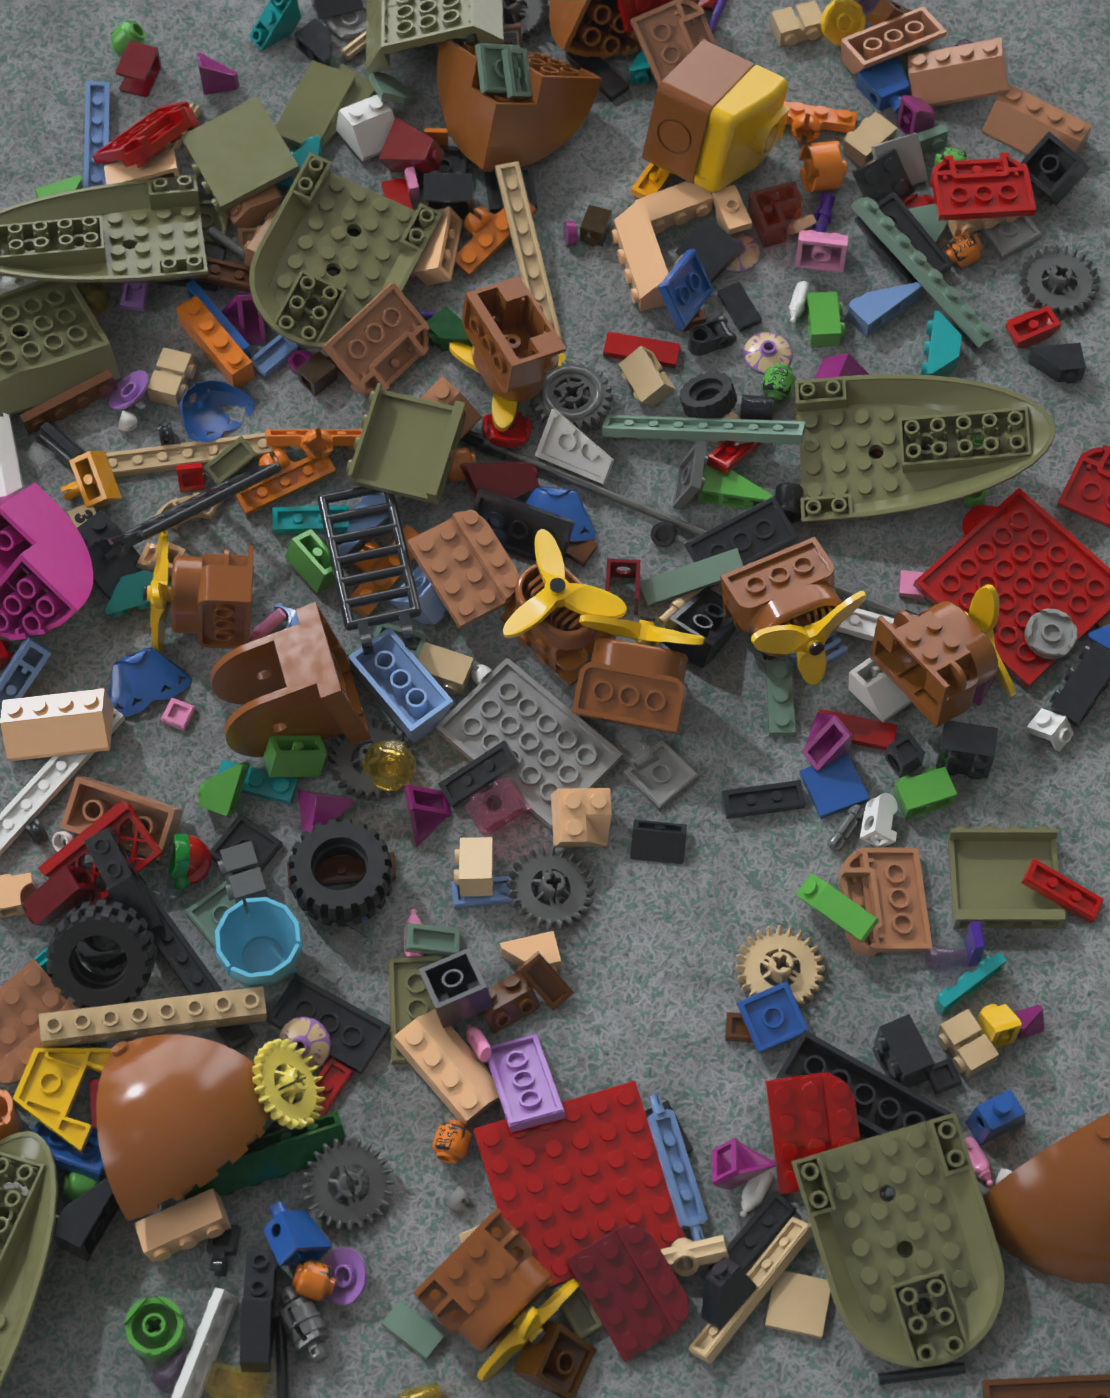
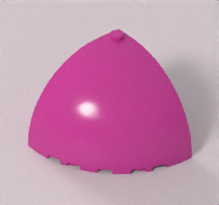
M34 482L0 505V637L9 638V640L26 639L28 636L45 634L47 631L63 624L84 605L92 590L93 567L86 544L74 523L63 509Z

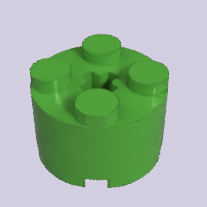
M161 1296L144 1298L136 1302L127 1313L125 1321L127 1339L134 1351L143 1359L163 1362L175 1356L183 1347L187 1337L186 1322L178 1306L170 1299ZM153 1326L157 1328L161 1327V1330L159 1332L154 1331L152 1333L151 1328Z

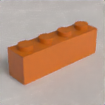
M197 295L176 307L179 324L230 385L239 388L255 378L252 361Z

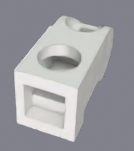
M882 793L878 797L869 800L864 811L860 839L878 848H884L896 842L897 832L891 830L893 814L896 813L898 807L895 798L891 794Z

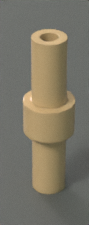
M698 590L683 595L681 598H676L669 605L670 608L658 618L659 624L666 626L669 618L699 593Z

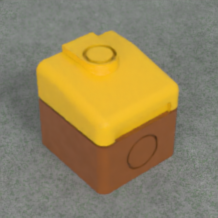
M703 39L660 83L656 92L642 159L709 192L716 193L755 169L768 156L773 146L782 138L790 110L789 107L784 105L788 91V82L782 76L759 65L754 66V63Z

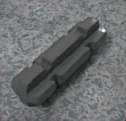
M856 804L850 807L847 812L848 816H844L834 831L835 836L832 835L828 840L827 845L832 850L841 851L846 843L844 840L849 839L859 824L858 820L861 821L865 810L860 805Z

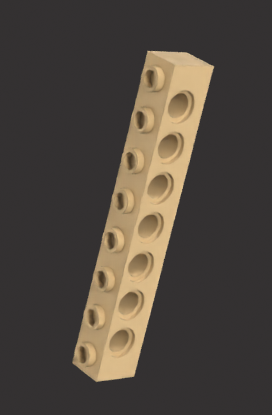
M263 986L38 1014L43 1048H56L267 1021Z

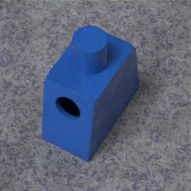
M897 56L859 71L857 74V89L878 111L892 107L896 114L899 113L901 97L904 95L909 96L910 84Z
M1007 1090L978 1105L965 1123L979 1146L1024 1124L1026 1122V1115L1013 1091ZM983 1120L985 1128L982 1127L979 1121Z
M278 1201L269 1208L273 1219L265 1226L264 1233L279 1266L304 1264L308 1259L318 1262L331 1249L332 1244L308 1212L304 1210L289 1211L283 1201Z

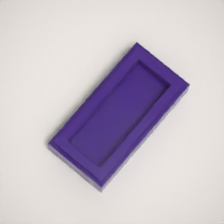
M980 921L970 922L964 939L968 967L978 966L985 948Z

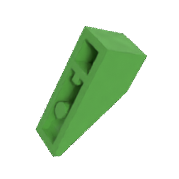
M706 465L702 477H705V484L702 491H698V502L750 509L773 495L733 470L724 474Z
M812 873L795 894L815 912L861 942L866 940L879 922L875 916Z

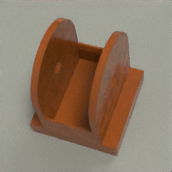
M316 602L295 609L299 624L241 645L224 655L213 667L210 681L214 693L226 702L243 705L229 717L224 727L226 742L236 753L249 757H264L270 736L321 735L322 740L344 733L351 745L371 738L346 651Z

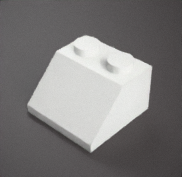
M378 95L340 109L336 131L363 162L381 154L395 118L392 109L387 103L380 101Z

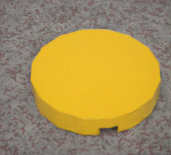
M834 0L827 5L822 13L820 22L821 31L826 40L834 45L841 46V39L864 30L866 18L862 11L863 8L859 3L854 0Z

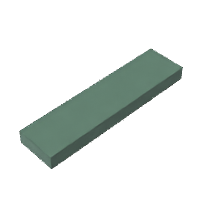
M738 548L640 581L647 606H654L721 582V575L743 567Z

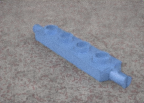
M660 1094L649 1096L648 1099L650 1100L653 1113L647 1117V1121L679 1226L681 1228H690L694 1241L703 1240L705 1238L701 1224L708 1220L675 1113L673 1110L664 1109Z

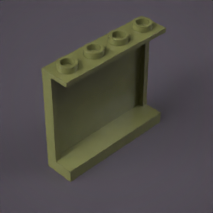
M257 96L180 136L184 143V146L181 147L182 152L187 160H193L194 163L191 164L195 175L197 178L202 176L204 181L201 184L206 194L210 195L212 193L214 199L211 202L217 213L222 211L226 219L230 218L226 211L227 209L290 176L294 181L300 171L294 157Z
M377 383L375 391H371L369 396L370 408L368 414L365 413L362 418L361 428L363 429L361 436H357L355 439L353 460L350 459L347 464L346 474H348L351 484L439 505L468 415L466 404L455 400L454 406L390 392L383 390L382 384Z
M958 826L950 829L948 835L953 929H968L970 922L980 921L982 929H1062L1066 920L1065 909H1062L1058 904L1021 883L1030 862L1034 858L1059 872L1056 844L1059 830L1051 829L1048 826H1039L1035 829H1024L1021 826H1012L1008 829H997L995 826L970 829L968 826Z

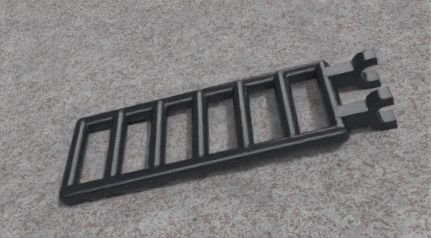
M273 463L249 468L121 533L117 537L100 539L95 541L96 546L103 544L108 546V552L102 555L103 560H108L114 555L117 559L122 558L128 554L130 547L279 473L281 465ZM122 547V548H121V551H119L118 553H116V550H117L118 548Z
M356 487L322 494L318 497V505L344 627L348 631L359 630L364 655L374 654L369 627L394 621H400L405 647L415 645L410 618L421 615V606L395 494L384 492L386 503L331 514L329 503L382 493V491L370 488ZM389 513L390 524L335 535L333 524ZM392 533L394 535V545L341 556L339 554V544ZM398 554L399 566L344 577L343 565ZM403 575L404 587L351 598L348 596V586ZM408 596L410 608L353 619L351 608Z

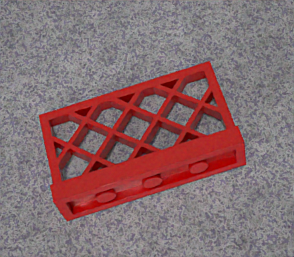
M120 801L45 861L38 869L43 876L50 879L65 865L73 866L75 864V866L80 867L81 859L86 854L91 855L84 840L106 828L115 830L120 840L133 841L132 856L129 858L137 873L161 856L163 851L134 813L136 810L131 803ZM128 820H131L136 826L134 838L121 836L123 824ZM139 842L148 843L154 852L145 859L137 858ZM94 862L93 871L87 872L88 874H92V880L96 885L97 876L101 874L100 872H98V868ZM107 890L104 892L97 891L89 896L88 902L91 901L92 905H96L98 900H106L110 895Z

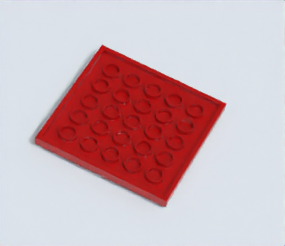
M1017 488L916 579L913 585L934 605L943 601L952 602L968 614L976 591L985 585H993L999 595V614L995 625L996 633L994 634L995 648L1007 672L1026 689L1059 660L1044 659L1036 655L1028 647L1025 640V628L1031 616L1044 609H1057L1066 613L1071 618L1073 624L1076 625L1077 643L1101 618L1110 612V568L1020 488Z
M635 1080L561 1102L565 1113V1118L512 1133L506 1119L473 1129L496 1208L501 1211V1215L528 1241L532 1248V1256L552 1275L553 1279L548 1287L576 1278L566 1259L620 1227L638 1226L646 1230L654 1238L660 1249L669 1248L675 1240L685 1238L683 1229L679 1226Z

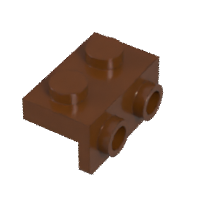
M518 971L488 988L494 1007L481 1012V1014L487 1020L492 1033H497L539 1009L540 1005L533 987Z

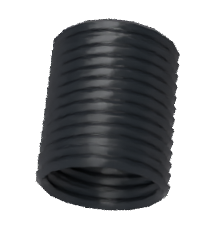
M743 394L740 419L773 420L774 396L766 397Z
M792 482L779 484L775 490V498L789 522L795 523L801 519L800 498L803 497V488Z

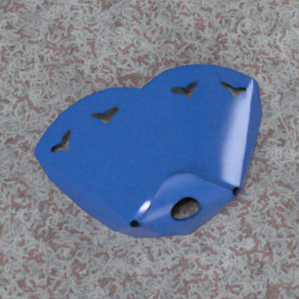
M204 381L195 383L184 394L178 407L188 437L196 441L210 442L218 439L224 431L234 430L242 425L238 421H232L231 424H228L230 417L220 410V407H225L228 404L241 407L248 404V407L245 408V413L250 417L255 407V401L247 393L225 382ZM196 393V401L190 402V396Z
M539 487L535 488L525 504L574 520L575 525L570 541H587L596 537L592 521L578 493L574 490ZM584 527L586 530L590 531L589 533L584 532L583 534H580Z
M144 648L113 664L108 696L114 708L117 703L123 707V709L117 708V711L123 714L124 717L130 716L146 709L153 700H167L178 695L191 684L192 679L184 669L154 648ZM179 676L185 677L186 679L182 680L179 684ZM164 684L167 687L171 688L170 690L165 689V691L161 692V689L164 687ZM134 698L142 699L141 702H136L134 706L132 705Z

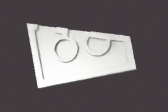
M555 408L551 410L535 456L605 484L614 459Z

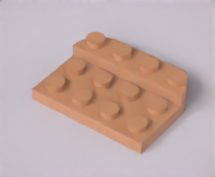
M673 0L630 19V23L658 87L662 80L703 39L717 46L705 18L703 8L693 1Z
M392 282L328 340L322 348L352 383L350 387L362 396L370 395L371 391H375L377 383L382 384L383 390L389 389V385L420 356L426 354L429 349L427 347L429 342L427 334L430 328L397 285Z
M476 511L456 512L452 515L451 519L407 541V547L459 630L504 607L512 600L519 578L518 571L487 521L478 515Z
M860 848L852 853L840 867L838 873L839 891L879 920L864 942H861L845 931L852 951L873 957L877 953L930 952L933 947L919 849Z
M34 959L0 987L1 1084L19 1081L23 1076L34 1048H43L38 1014L76 1009L72 1000L65 999L60 995L61 989L54 987L51 978Z

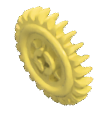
M276 1039L265 1043L258 1050L257 1056L254 1058L255 1065L252 1066V1072L256 1076L252 1077V1081L257 1085L254 1090L256 1094L260 1095L258 1101L260 1104L264 1103L265 1112H271V1118L274 1121L278 1120L281 1126L286 1125L289 1129H302L312 1125L314 1120L320 1117L318 1113L324 1109L323 1106L317 1104L325 1101L326 1098L319 1097L317 1094L324 1091L325 1087L315 1085L323 1076L315 1077L312 1075L319 1066L308 1067V1062L313 1056L302 1059L305 1048L295 1051L298 1045L297 1042L289 1044V1039ZM280 1066L281 1071H277L276 1068ZM287 1085L286 1088H283V1089H281V1090H278L279 1088H281V1087Z

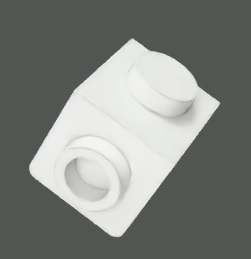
M1042 708L1027 726L1029 733L1050 740L1056 751H1061L1074 734L1066 716Z

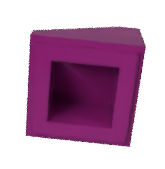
M1039 1004L1015 1012V1015L1022 1024L1017 1035L1019 1039L1044 1031L1042 1005Z

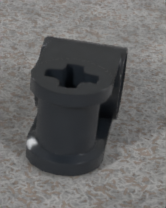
M719 316L708 322L693 326L690 329L687 347L689 352L696 356H702L733 345L737 340V336L730 331L727 325V318Z

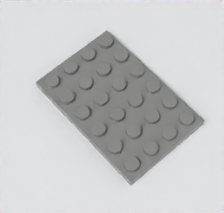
M509 658L502 661L435 726V731L471 762L500 742L506 741L520 764L496 779L495 782L551 830L553 829L551 794L557 789L594 788L623 758V753L579 716L572 713L567 706Z

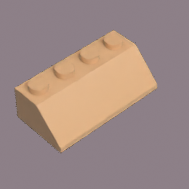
M640 199L614 219V230H611V238L613 244H618V260L620 264L625 265L624 277L627 284L631 283L632 289L630 293L634 304L638 303L640 311L666 306L658 286L668 275V271L644 201Z
M105 689L3 700L0 724L8 762L110 750L114 705Z
M435 1009L416 1018L394 1036L393 1045L457 1120L466 1124V1127L499 1100L489 1069L482 1061L478 1060L475 1053L451 1025L446 1028L442 1027Z

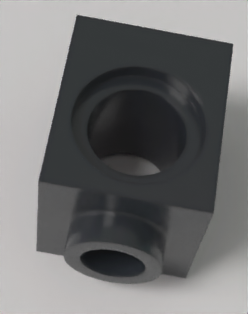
M909 732L888 745L885 759L899 778H902L922 766L925 751Z

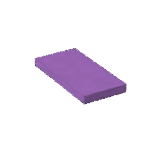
M537 1034L490 1046L492 1053L487 1063L511 1133L565 1118L564 1109Z

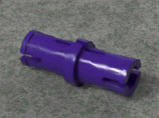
M822 193L820 195L818 208L813 214L817 223L813 224L811 230L826 233L828 224L831 223L833 217L831 211L835 198L832 194Z

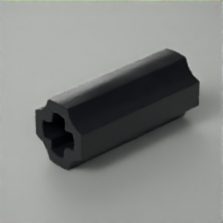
M53 421L44 423L37 433V438L71 469L69 460L86 453L79 444Z

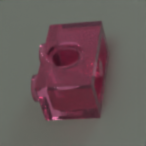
M510 777L495 781L490 790L473 795L469 799L470 802L464 805L479 832L485 836H488L531 809L517 783ZM496 799H501V807L496 811H492V802Z

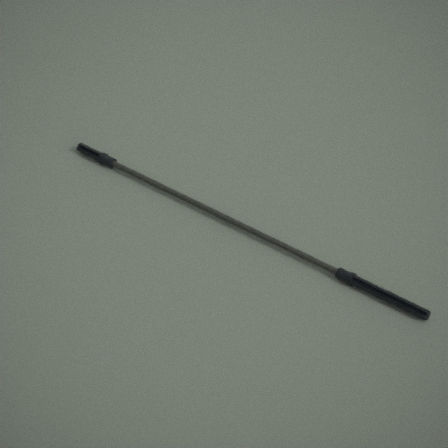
M470 430L460 440L481 449L483 453L492 454L504 460L509 458L517 462L530 463L538 471L659 521H668L676 528L699 536L707 532V530L520 454L511 450V448L497 447L490 443L483 435ZM835 584V592L845 598H849L857 593ZM866 597L862 605L891 617H895V614L901 611L869 597ZM907 609L905 610L910 615H919Z

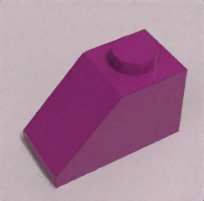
M904 95L901 97L896 126L905 135L921 133L934 127L936 113L921 98Z

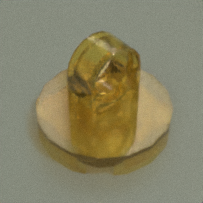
M394 739L373 744L367 750L362 762L365 775L368 773L369 777L373 779L372 783L384 790L396 791L400 790L401 786L410 784L417 770L416 759L412 752L405 747V742Z

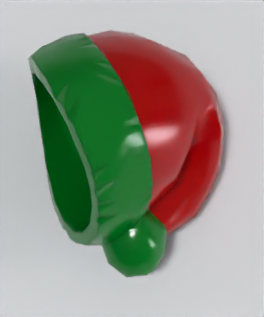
M182 833L174 835L168 876L171 879H175L177 889L184 890L189 884H197L207 876L211 868L212 858L209 847L195 836Z

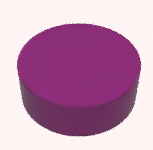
M565 221L563 232L566 246L576 245L578 240L576 222Z
M305 350L293 352L288 358L290 370L298 375L297 368L309 360L312 355Z

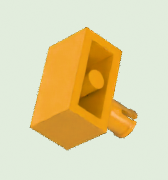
M88 451L69 460L76 481L61 487V492H68L63 494L67 501L82 495L86 508H101L122 499L105 451Z

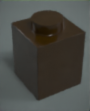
M589 204L580 226V241H584L590 246L598 245L603 247L612 225V210Z
M319 351L297 368L299 382L314 396H317L338 379L337 365L329 356L326 358Z

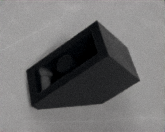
M314 18L294 33L296 48L311 61L313 60L331 67L332 32L325 23L322 24Z
M1081 342L1031 347L1028 358L1029 364L1056 382L1073 384L1083 379L1086 366Z
M723 1257L713 1266L704 1281L701 1318L718 1330H721L758 1288L738 1264L726 1257Z

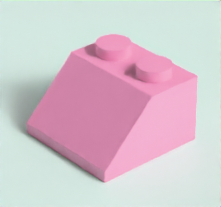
M800 230L795 267L843 273L848 235Z

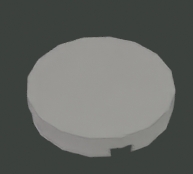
M362 2L363 9L361 11L327 18V24L332 34L340 39L350 41L366 31L367 4Z
M1044 609L1030 617L1025 628V640L1028 647L1036 655L1044 659L1055 660L1065 657L1072 651L1077 641V628L1066 613L1057 609Z

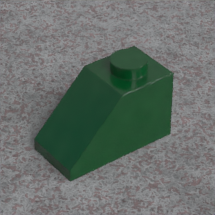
M447 306L426 321L430 328L427 335L429 337L428 343L431 346L436 345L441 351H450L449 346L451 342H459L472 347L473 344L464 331L462 320Z

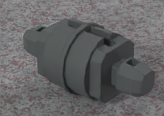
M286 1287L280 1292V1300L285 1308L278 1313L285 1329V1334L290 1338L293 1346L298 1351L307 1352L314 1362L321 1363L329 1357L327 1347L322 1342L330 1336L327 1332V1326L322 1319V1314L319 1313L315 1304L310 1299L300 1298L293 1287Z

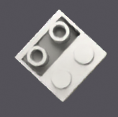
M868 658L849 672L848 690L882 723L912 703L871 658Z

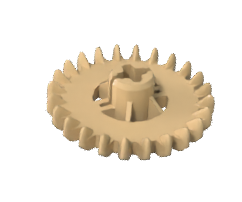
M778 925L776 933L773 934L770 927L767 926L766 936H763L757 930V941L749 936L747 938L749 947L741 945L740 950L744 955L738 954L736 960L742 965H736L735 970L742 975L737 977V981L745 983L741 991H751L750 997L774 987L765 981L768 978L779 984L788 980L793 983L789 986L797 1004L800 1007H804L805 1001L803 998L809 1001L813 1000L814 996L811 992L817 993L820 991V986L815 983L824 982V976L818 975L825 971L824 965H818L823 961L824 956H814L818 952L819 946L816 945L809 948L812 938L809 937L802 941V930L796 936H792L791 926L786 934H783L781 925ZM773 952H776L771 956V958L767 956ZM780 964H784L785 967H782L780 970L776 968V966L779 967ZM794 964H799L800 973L793 970ZM760 965L768 970L763 976L760 972Z

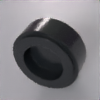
M668 521L659 522L651 530V539L659 547H668L676 541L677 529Z

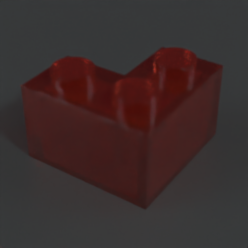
M795 181L749 192L747 210L763 248L786 242L788 230L786 220L801 217L803 199Z

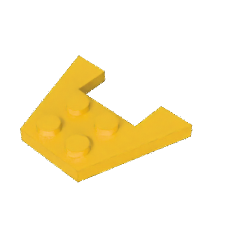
M34 1048L13 1096L14 1103L82 1154L91 1134L92 1125L69 1118L68 1115L87 1070L91 1069L102 1073L112 1048Z

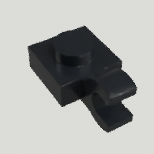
M230 1224L231 1228L225 1230L220 1236L208 1238L206 1251L208 1254L213 1255L210 1271H215V1276H227L228 1256H236L242 1230L239 1225Z

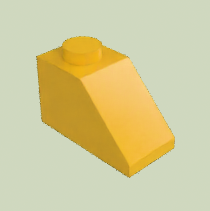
M1006 1004L985 1006L981 1009L976 1020L982 1028V1035L986 1034L994 1048L1014 1043L1022 1026L1020 1019Z

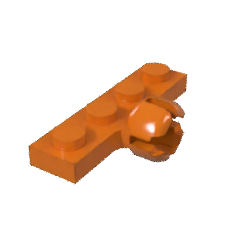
M784 102V105L790 108L786 124L792 126L791 134L798 142H802L803 136H807L806 143L815 141L821 130L844 133L854 132L857 112H850L845 109H830L824 106L804 105L799 102Z
M529 202L533 216L536 213V208ZM478 206L473 209L476 212L475 215L469 213L466 217L464 228L473 237L456 254L454 265L470 277L511 238L504 208L499 213L492 214L484 206Z
M265 429L266 446H271L272 449H285L286 446H296L298 449H304L308 457L315 460L316 457H320L322 460L328 457L336 446H346L348 449H354L355 439L357 436H361L362 429Z
M283 449L273 450L275 456L272 458L269 453L262 456L259 460V466L278 463L281 465V471L234 495L245 516L336 474V469L329 456L322 460L320 457H316V460L306 457L298 462H292Z
M408 524L403 529L406 544L408 540L420 535ZM369 541L360 551L380 548V546L374 541ZM407 547L408 554H409V558H410V562H411L412 559L414 558V556L412 555L411 551H410L409 548ZM398 554L357 562L354 565L365 573L399 566L400 561ZM399 576L362 583L351 597L389 590ZM378 603L354 607V609L363 616L368 617Z

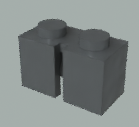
M249 841L220 850L222 860L217 862L222 877L228 876L230 884L225 885L229 901L235 899L237 904L242 900L244 906H247V898H268L267 889L258 866L252 842Z

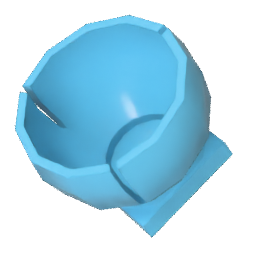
M267 897L247 898L248 914L245 911L242 900L225 911L215 930L216 958L233 980L243 983L244 988L275 985L281 980L298 974L296 965L302 956L304 947L302 926L286 905Z

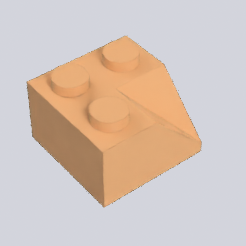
M610 788L557 789L551 794L553 845L555 848L607 846L612 817Z

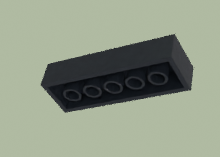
M803 1030L776 1076V1079L817 1073H831L842 1079L850 1087L855 1097L859 1134L867 1139L952 1114L947 1109L806 1030Z

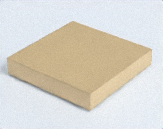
M784 1271L772 1286L765 1327L822 1339L830 1296L828 1281L826 1279Z

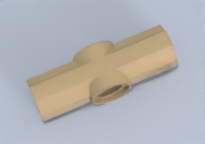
M723 1235L694 1242L687 1238H680L675 1240L671 1247L660 1249L672 1271L680 1276H690L697 1271L698 1267L718 1263L723 1257L729 1259Z

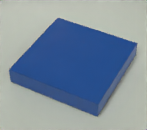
M849 753L844 754L820 771H816L813 766L799 771L802 782L820 819L850 809L852 805H861L870 800Z
M787 981L736 1003L758 1054L800 1037L803 1030L810 1032Z

